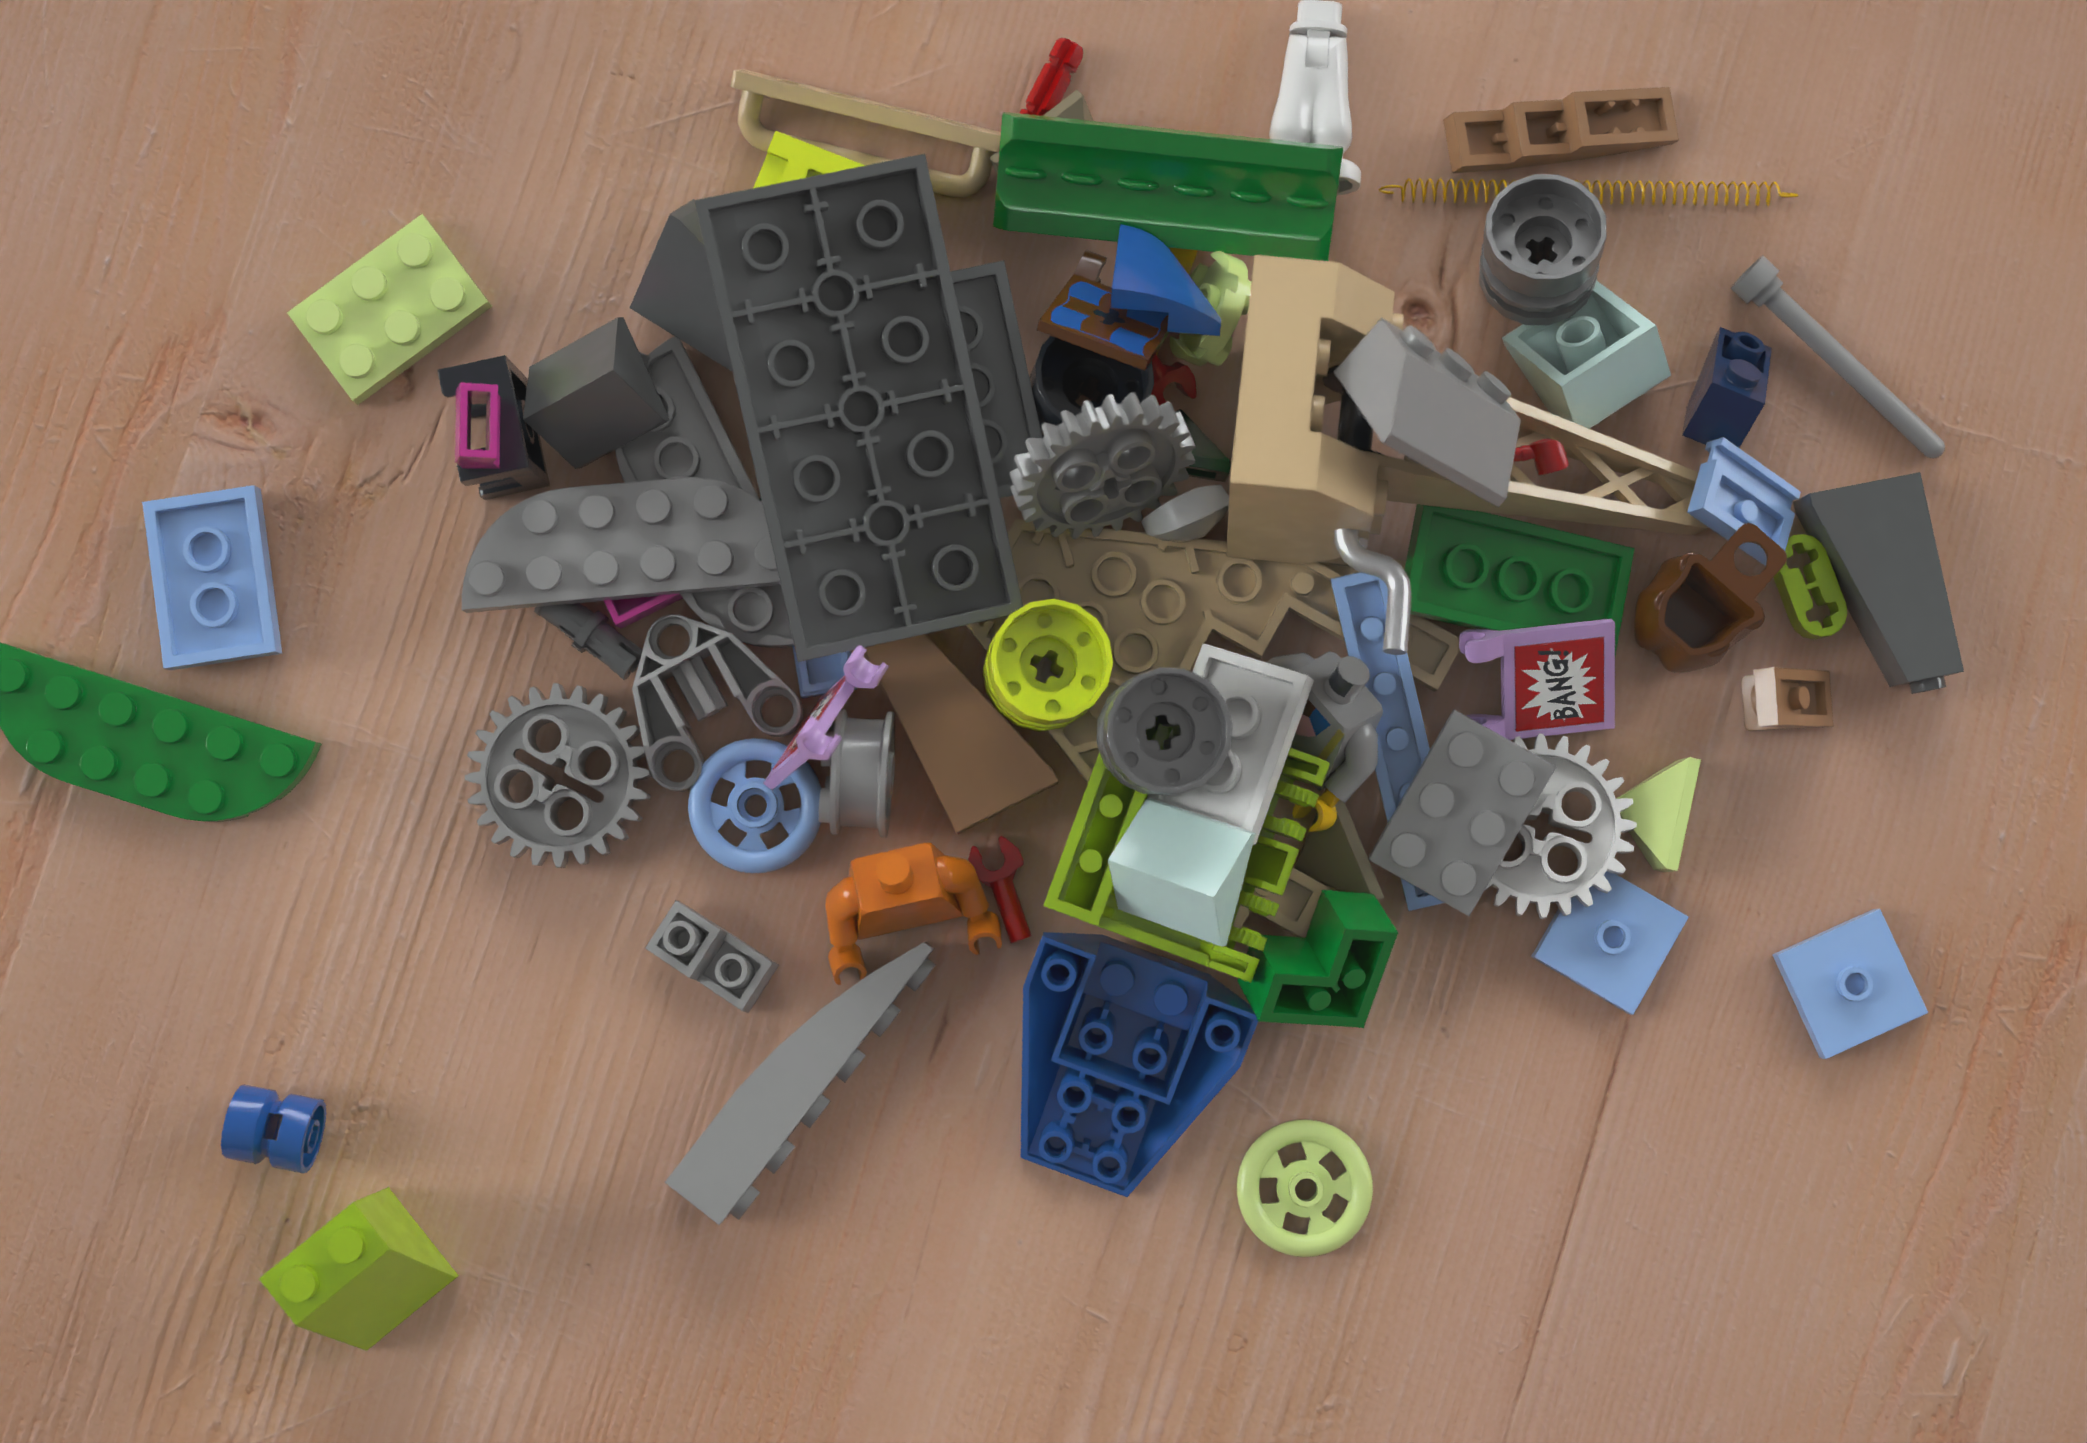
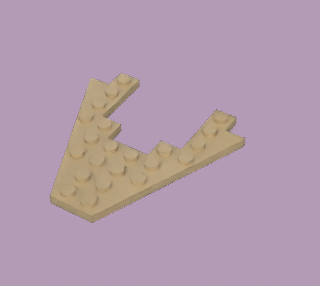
M1016 519L1008 532L1023 606L1030 602L1048 599H1058L1078 604L1097 618L1110 639L1113 667L1108 687L1094 706L1082 717L1064 728L1047 731L1087 784L1099 755L1096 743L1097 719L1108 696L1125 681L1160 667L1190 670L1200 652L1202 644L1206 642L1211 631L1261 658L1287 611H1290L1344 641L1330 579L1358 571L1344 562L1342 557L1310 564L1226 557V541L1195 539L1185 543L1163 541L1142 532L1116 531L1105 528L1102 529V532L1097 537L1093 536L1090 528L1085 529L1077 539H1072L1068 529L1059 536L1052 537L1049 527L1038 532L1033 521L1026 523L1021 519ZM1395 560L1405 569L1406 561ZM1410 614L1407 654L1413 679L1435 692L1439 689L1460 651L1459 637L1423 617ZM1009 615L967 624L966 626L987 652L988 646ZM1043 657L1038 664L1030 663V665L1037 669L1035 679L1039 682L1045 683L1050 676H1058L1050 671L1051 660ZM1293 868L1283 896L1255 888L1253 894L1280 904L1275 917L1271 915L1262 917L1292 934L1302 937L1313 917L1321 891L1328 890V887ZM1240 905L1233 924L1234 927L1241 928L1250 913L1249 908Z

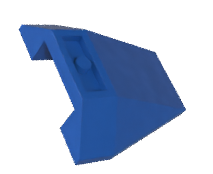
M1043 932L1023 986L1021 1158L1128 1197L1241 1067L1258 1024V1019L1250 1004L1208 973L1102 934Z

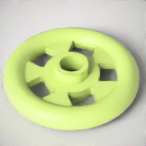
M1308 1119L1293 1120L1281 1123L1267 1130L1250 1146L1238 1172V1204L1248 1227L1267 1246L1291 1256L1314 1257L1340 1248L1360 1230L1368 1216L1372 1203L1373 1180L1369 1164L1362 1150L1342 1130L1321 1121ZM1301 1142L1306 1158L1293 1161L1284 1167L1277 1151L1288 1145ZM1330 1151L1338 1156L1346 1168V1171L1335 1180H1332L1329 1172L1319 1164V1160ZM1260 1178H1278L1276 1192L1279 1201L1262 1203L1259 1190ZM1306 1178L1313 1180L1316 1185L1314 1195L1309 1199L1297 1197L1295 1193L1297 1183ZM1333 1194H1338L1346 1199L1348 1204L1344 1213L1334 1223L1322 1215V1212L1329 1206ZM1287 1212L1298 1217L1310 1218L1306 1234L1293 1233L1282 1228Z

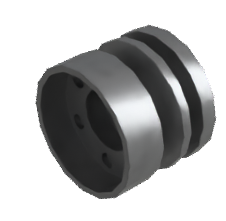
M1534 174L1516 180L1495 197L1486 215L1484 242L1479 263V284L1488 303L1504 317L1524 325H1551L1568 319L1587 303L1595 287L1599 271V261L1602 257L1606 241V215L1598 198L1580 182L1554 174Z
M1160 667L1125 681L1108 696L1097 719L1096 743L1104 766L1121 784L1142 794H1180L1203 786L1221 769L1231 748L1232 719L1224 697L1207 679L1187 669ZM1155 717H1159L1162 726H1171L1173 730V737L1164 740V750H1160L1157 741H1148L1146 737V729L1155 726Z

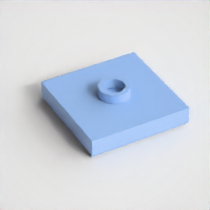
M1606 871L1604 876L1609 881L1612 889L1608 893H1604L1591 886L1589 891L1593 904L1587 908L1575 896L1572 897L1570 915L1563 916L1558 908L1531 957L1627 1014L1633 1015L1689 917L1619 875Z
M1872 909L1772 954L1814 1047L1822 1059L1830 1058L1928 1013L1880 909Z

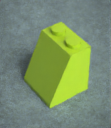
M387 1187L352 1202L261 1276L259 1280L295 1326L367 1351L459 1275L390 1188Z

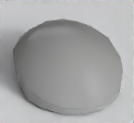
M1221 485L1198 487L1161 505L1147 515L1141 523L1147 535L1163 541L1185 543L1204 537L1224 518L1229 509V495Z

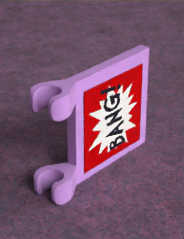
M1612 619L1501 631L1471 629L1460 633L1459 649L1461 653L1465 654L1469 662L1483 663L1501 657L1502 716L1470 714L1466 715L1467 717L1509 740H1514L1518 736L1521 739L1537 737L1538 734L1544 733V736L1615 728V622Z
M860 645L857 646L843 666L845 675L819 698L763 784L773 790L808 759H830L841 742L842 737L836 733L833 737L825 735V733L854 689L875 688L889 667L884 662L880 665L870 663L863 657L866 649Z

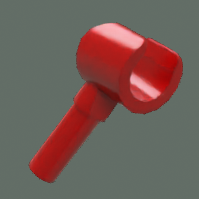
M1541 439L1529 445L1516 447L1513 462L1533 459L1538 476L1563 470L1569 465L1563 444L1554 439Z

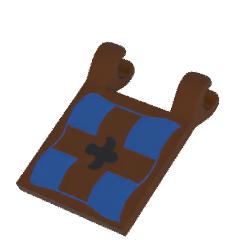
M1086 250L1072 277L1040 318L1037 331L1146 370L1170 333L1167 332L1169 313L1111 308L1112 287L1101 284V279L1099 278L1102 268L1106 264L1107 257Z

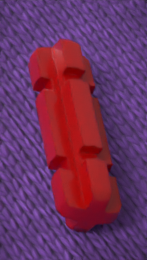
M1063 37L1056 40L1049 54L1050 63L1044 64L1025 101L1027 109H1021L1019 114L1043 116L1061 102L1071 82L1070 73L1076 72L1083 59V48L1080 45Z

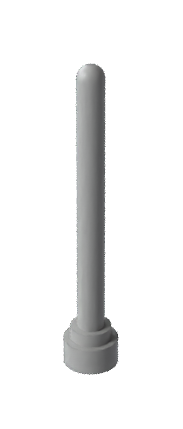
M1762 255L1732 285L1731 289L1746 304L1752 300L1758 307L1763 304L1767 306L1926 457L1938 458L1943 454L1945 450L1943 440L1780 288L1783 282L1776 276L1779 270Z

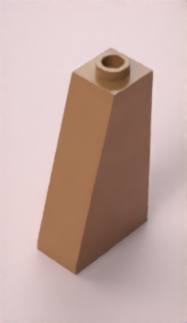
M926 634L866 648V653L872 664L880 665L884 662L889 666L880 681L957 834L1058 785L1059 781L1054 771Z

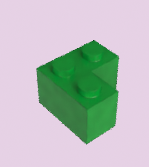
M1322 890L1306 937L1261 934L1262 937L1267 938L1263 951L1249 947L1247 955L1260 959L1252 983L1239 978L1237 981L1259 1022L1364 1028L1398 931L1374 894Z

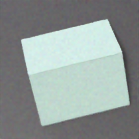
M1153 798L1146 799L1108 859L1118 909L1221 947L1227 945L1256 833Z

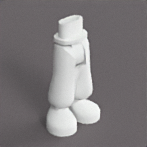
M1303 0L1298 3L1297 22L1292 23L1289 29V40L1285 53L1280 91L1270 126V139L1342 146L1343 153L1350 146L1352 141V122L1348 98L1347 28L1341 24L1342 4L1334 1ZM1343 154L1337 195L1355 192L1361 185V170L1352 161L1343 159Z

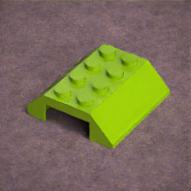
M1155 717V726L1146 729V737L1148 741H1157L1160 750H1164V740L1169 738L1172 727L1162 726L1159 717ZM1290 748L1256 845L1252 846L1227 945L1221 947L1118 909L1108 859L1144 804L1148 794H1142L1121 784L1104 766L1100 752L1043 906L1252 983L1260 959L1233 949L1235 943L1238 942L1263 951L1267 938L1262 937L1259 932L1245 927H1234V921L1240 905L1262 916H1276L1280 904L1256 896L1253 893L1255 888L1283 896L1299 849L1274 840V835L1278 834L1303 841L1307 829L1300 826L1296 821L1273 817L1274 810L1279 798L1289 800V802L1302 807H1315L1319 795L1305 788L1293 785V782L1297 780L1322 787L1330 763Z

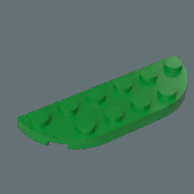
M0 642V728L11 745L27 762L45 774L72 785L186 820L204 822L237 820L248 817L249 814L261 810L277 799L281 800L289 794L307 774L322 745L306 738Z

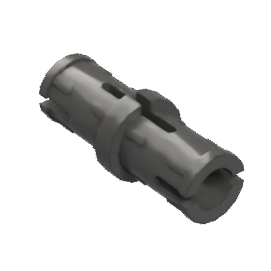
M581 603L535 607L534 612L542 616L574 641L572 646L581 653L588 651L617 673L623 680L630 676L629 670L633 673L638 667L643 649L607 623L609 618L599 610L593 613Z

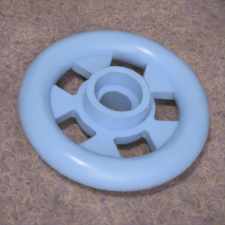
M764 738L738 740L720 748L703 763L701 774L698 780L691 786L689 792V820L693 833L701 847L709 856L723 866L744 873L775 871L798 859L814 841L821 822H819L821 785L813 768L807 761L773 790L763 784L766 780L764 778H746L747 761L771 763L772 771L787 745ZM720 778L735 784L725 807L711 801L713 790ZM795 783L800 794L801 807L785 811L784 798L779 789L782 786ZM755 795L762 796L767 803L766 811L758 817L751 816L746 809L747 801ZM728 819H731L740 830L747 832V836L737 847L729 843L719 833V830ZM780 822L789 837L777 846L768 849L760 835L770 831Z

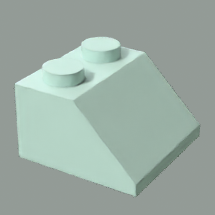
M1597 280L1587 303L1572 317L1551 325L1522 324L1502 337L1505 347L1548 411L1589 429L1671 376L1657 326Z

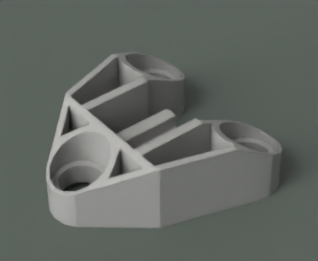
M676 614L660 617L648 630L632 691L643 747L652 777L659 785L669 790L684 792L690 790L691 786L698 780L705 760L690 732L692 728L666 683V679L672 676L675 678L698 721L720 712L719 710L725 708L728 704L703 661L704 658L712 655L734 697L741 701L752 722L759 730L772 737H784L796 731L803 721L804 708L800 698L732 633ZM673 625L684 627L690 636V644L687 650L682 655L676 657L665 655L659 646V637L662 631ZM776 695L788 698L794 708L790 722L782 727L767 725L762 716V707L765 701ZM676 750L687 751L693 757L695 763L692 775L682 782L669 780L663 769L666 757Z

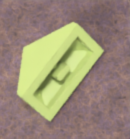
M1688 757L1676 760L1616 798L1633 799L1634 803L1620 812L1621 819L1637 823V827L1628 832L1653 870L1662 872L1678 871L1701 759Z

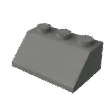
M1381 318L1334 373L1382 443L1499 507L1507 498L1521 422L1520 418L1506 401L1511 395L1510 391L1499 379L1487 371H1484L1480 377L1474 374L1472 367L1453 350L1447 348L1442 354L1436 351L1433 343L1415 327L1408 325L1404 330H1401Z

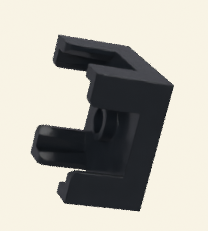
M503 355L437 370L442 394L447 398L456 396V389L460 382L498 385V395L501 397L499 469L462 468L457 464L460 482L465 486L480 484V487H478L479 494L484 500L550 486L540 435L523 420L528 379L507 356ZM471 404L472 419L486 416V404ZM486 447L474 450H486Z

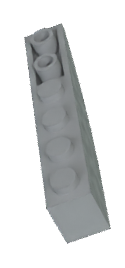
M923 942L887 963L824 1006L790 1035L734 1092L665 1183L718 1225L729 1214H732L739 1220L760 1193L752 1184L762 1171L767 1168L775 1174L796 1147L787 1140L800 1122L810 1128L830 1103V1100L823 1095L827 1087L836 1076L845 1083L866 1055L858 1050V1047L868 1034L873 1031L881 1037L901 1010L893 1004L906 985L913 991H916L936 966V964L928 959L935 948L928 942Z

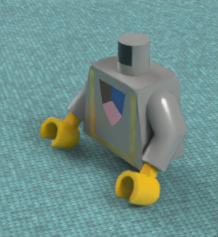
M1330 651L1316 659L1307 653L1276 656L1267 663L1306 674L1314 680L1290 748L1330 763L1322 787L1315 786L1319 791L1324 788L1327 789L1317 799L1315 808L1318 812V819L1308 832L1327 830L1334 825L1337 818L1335 805L1340 800L1346 803L1377 766L1378 734L1376 727L1383 714L1382 705L1365 686L1369 680L1370 672L1366 664L1356 657L1346 656L1341 659L1337 653ZM1295 804L1292 813L1293 818L1305 817L1311 812L1313 807H1302Z

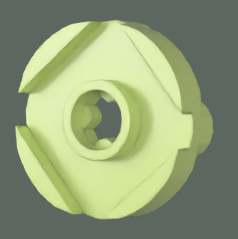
M1215 251L1210 254L1216 260L1210 267L1199 263L1190 275L1221 317L1220 336L1180 333L1179 339L1170 336V348L1173 355L1197 366H1202L1208 362L1219 366L1227 359L1232 347V334L1240 316L1246 315L1249 309L1252 281L1248 280L1247 266L1242 260L1222 251Z

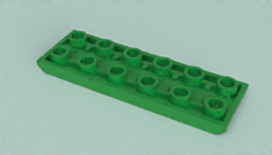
M1003 112L993 227L1006 231L1118 242L1120 224L1142 229L1161 240L1170 248L1209 252L1222 251L1228 254L1247 256L1261 255L1328 261L1343 147Z

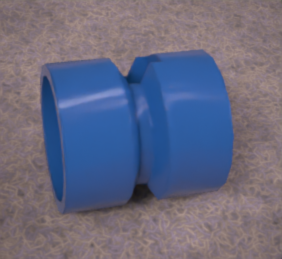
M246 1084L240 1085L232 1097L225 1116L221 1138L222 1155L227 1159L258 1164L265 1157H268L273 1168L303 1174L307 1173L318 1155L326 1122V1104L324 1100L289 1094L282 1101L276 1090Z

